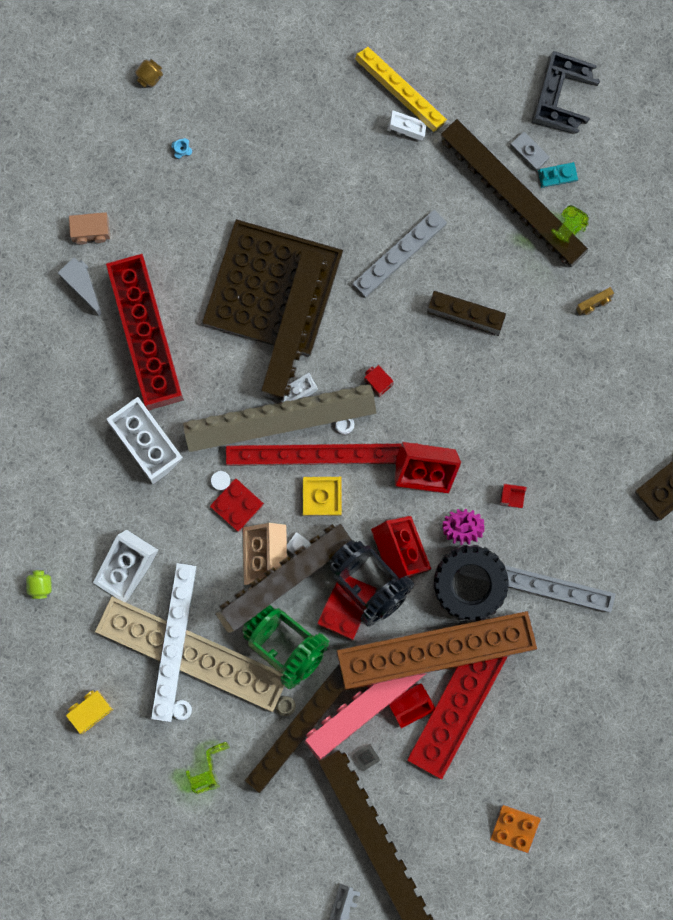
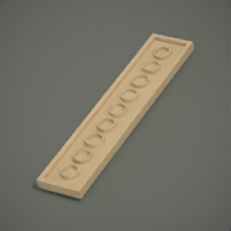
M111 597L95 632L161 662L167 621ZM186 630L180 671L274 712L285 687L280 682L283 675L279 671Z

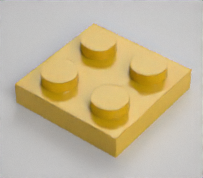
M303 477V516H342V477Z

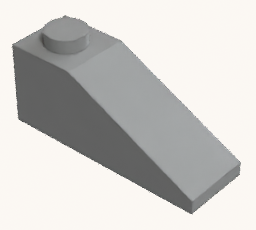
M74 257L58 274L99 316L101 310L87 271L89 267L82 260L78 261Z

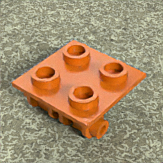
M503 805L500 808L499 817L490 840L528 853L541 818Z

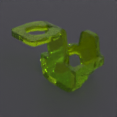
M569 205L561 214L565 222L558 231L552 229L551 233L568 243L572 233L576 235L580 230L582 232L586 231V227L589 225V217L582 210Z
M227 742L215 745L206 751L209 767L207 772L192 777L189 770L185 771L190 788L194 794L198 795L220 788L214 770L212 754L229 749L230 746ZM207 784L209 785V786H207V787H205V788H202V789H200V790H196V788L202 787V786L207 785Z

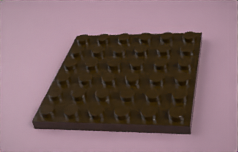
M236 219L202 325L274 346L302 250L307 249L325 254V261H328L325 272H321L320 290L316 289V305L311 307L309 313L312 314L310 325L305 327V332H307L306 340L304 343L301 342L299 348L302 350L301 354L311 357L343 250Z

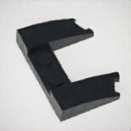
M553 51L547 62L544 82L531 123L577 134L580 131L577 129L582 122L587 124L590 118L557 107L564 78L598 86L600 80L594 79L592 70L596 69L597 66Z

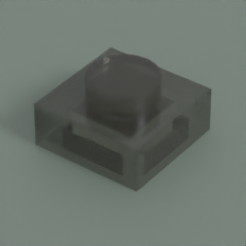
M371 744L353 754L364 771L381 761Z

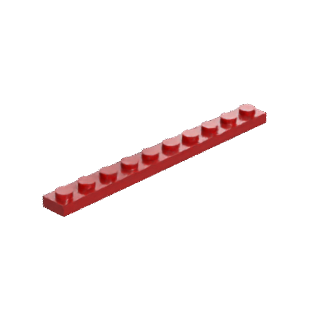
M402 443L226 446V465L396 464V458Z

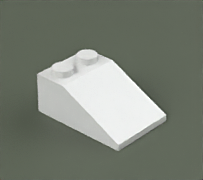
M128 530L123 531L116 536L93 583L117 599L127 602L150 567L158 549Z

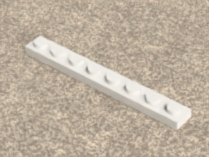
M179 563L176 565L151 717L154 720L172 722L197 568L193 565Z

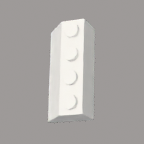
M138 397L107 418L110 427L152 484L167 475L183 459Z

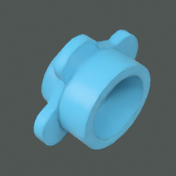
M186 138L174 141L171 145L175 150L174 155L177 159L192 154L189 140Z

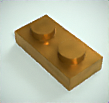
M609 287L578 304L576 311L579 316L583 313L585 315L595 311L594 307L600 304L605 306L610 303L614 295L612 288Z

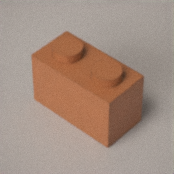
M107 212L69 216L70 237L76 244L83 245L87 241L103 243L106 239H110Z

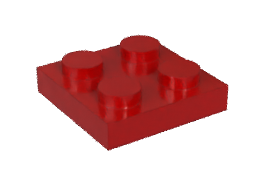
M235 478L210 507L239 532L262 508L264 503Z

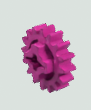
M457 509V513L450 512V517L445 516V521H443V534L447 536V540L452 539L453 544L459 541L460 545H463L464 542L470 545L472 540L478 542V537L482 538L485 532L484 519H481L480 514L475 515L474 510L469 513L467 509H464V512Z

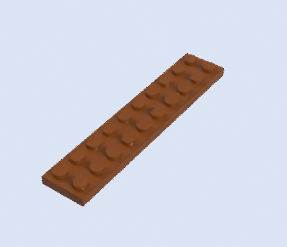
M528 611L350 647L337 650L336 652L344 688L349 690L537 650V645Z

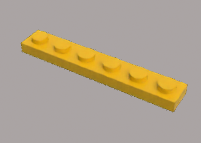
M369 47L356 54L355 60L433 132L445 124L447 119Z

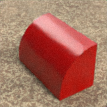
M422 683L405 691L389 704L401 729L435 710L431 698Z

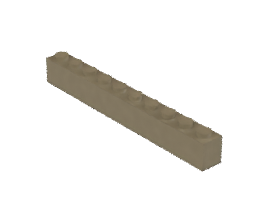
M370 384L331 393H322L312 397H303L302 399L284 401L273 405L269 404L253 409L249 408L244 411L210 416L205 419L191 420L183 423L188 450L193 452L377 414Z

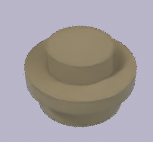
M284 696L278 700L276 709L280 715L290 716L294 713L296 704L291 697Z

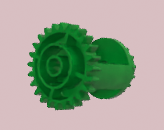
M271 605L247 621L242 628L244 632L243 638L248 641V646L283 675L280 682L287 689L295 688L297 684H300L301 680L307 679L322 661L323 653L327 650L328 643L330 642L322 633L313 636L280 608L275 609ZM281 621L305 639L292 652L284 665L275 659L278 653L274 649L267 652L261 647L278 628Z

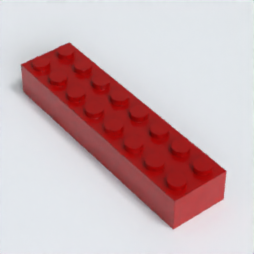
M143 254L106 263L145 407L147 410H152L184 401Z

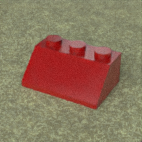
M402 442L396 458L395 486L449 493L461 465L456 449Z
M411 516L388 520L371 529L382 560L399 578L404 576L410 578L432 569Z

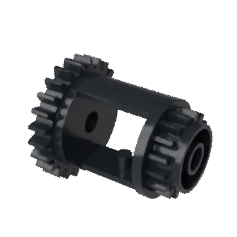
M349 541L330 559L331 567L329 569L334 573L333 579L364 612L360 619L367 627L393 614L404 603L406 595L413 589L414 583L408 576L399 578L369 545L365 546L361 541ZM371 557L391 581L380 588L365 603L357 595L361 588L357 584L351 588L345 579L355 573Z

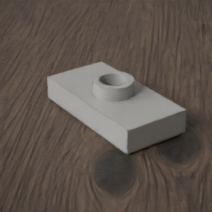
M525 132L510 145L535 171L550 159Z

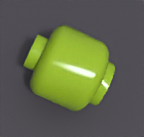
M44 570L32 571L33 574L26 577L27 594L32 599L47 598V595L52 592L51 576L44 574Z

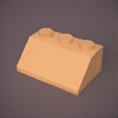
M265 523L243 527L244 585H249L257 578L261 580L265 577L264 573L272 567L276 569L280 566L279 562L287 557L286 525Z

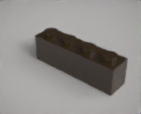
M433 291L427 314L497 336L500 335L506 316L504 312L438 291Z

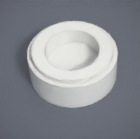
M353 419L335 422L336 430L343 435L351 433L354 429Z
M218 471L213 474L211 483L216 490L224 491L230 485L231 480L226 472Z
M184 700L177 701L174 704L173 716L178 720H186L190 717L192 713L191 705Z

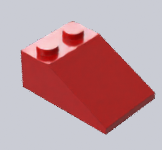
M351 576L345 579L351 588L356 584L361 588L357 595L365 603L375 594L377 588ZM336 583L317 624L326 630L354 641L362 623L361 615L364 612L342 587Z

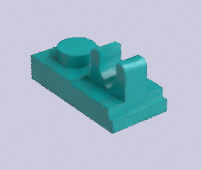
M575 162L538 170L541 188L578 181Z

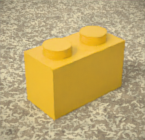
M98 690L96 692L90 691L84 696L85 700L82 703H75L68 709L69 713L66 716L80 734H84L114 710Z

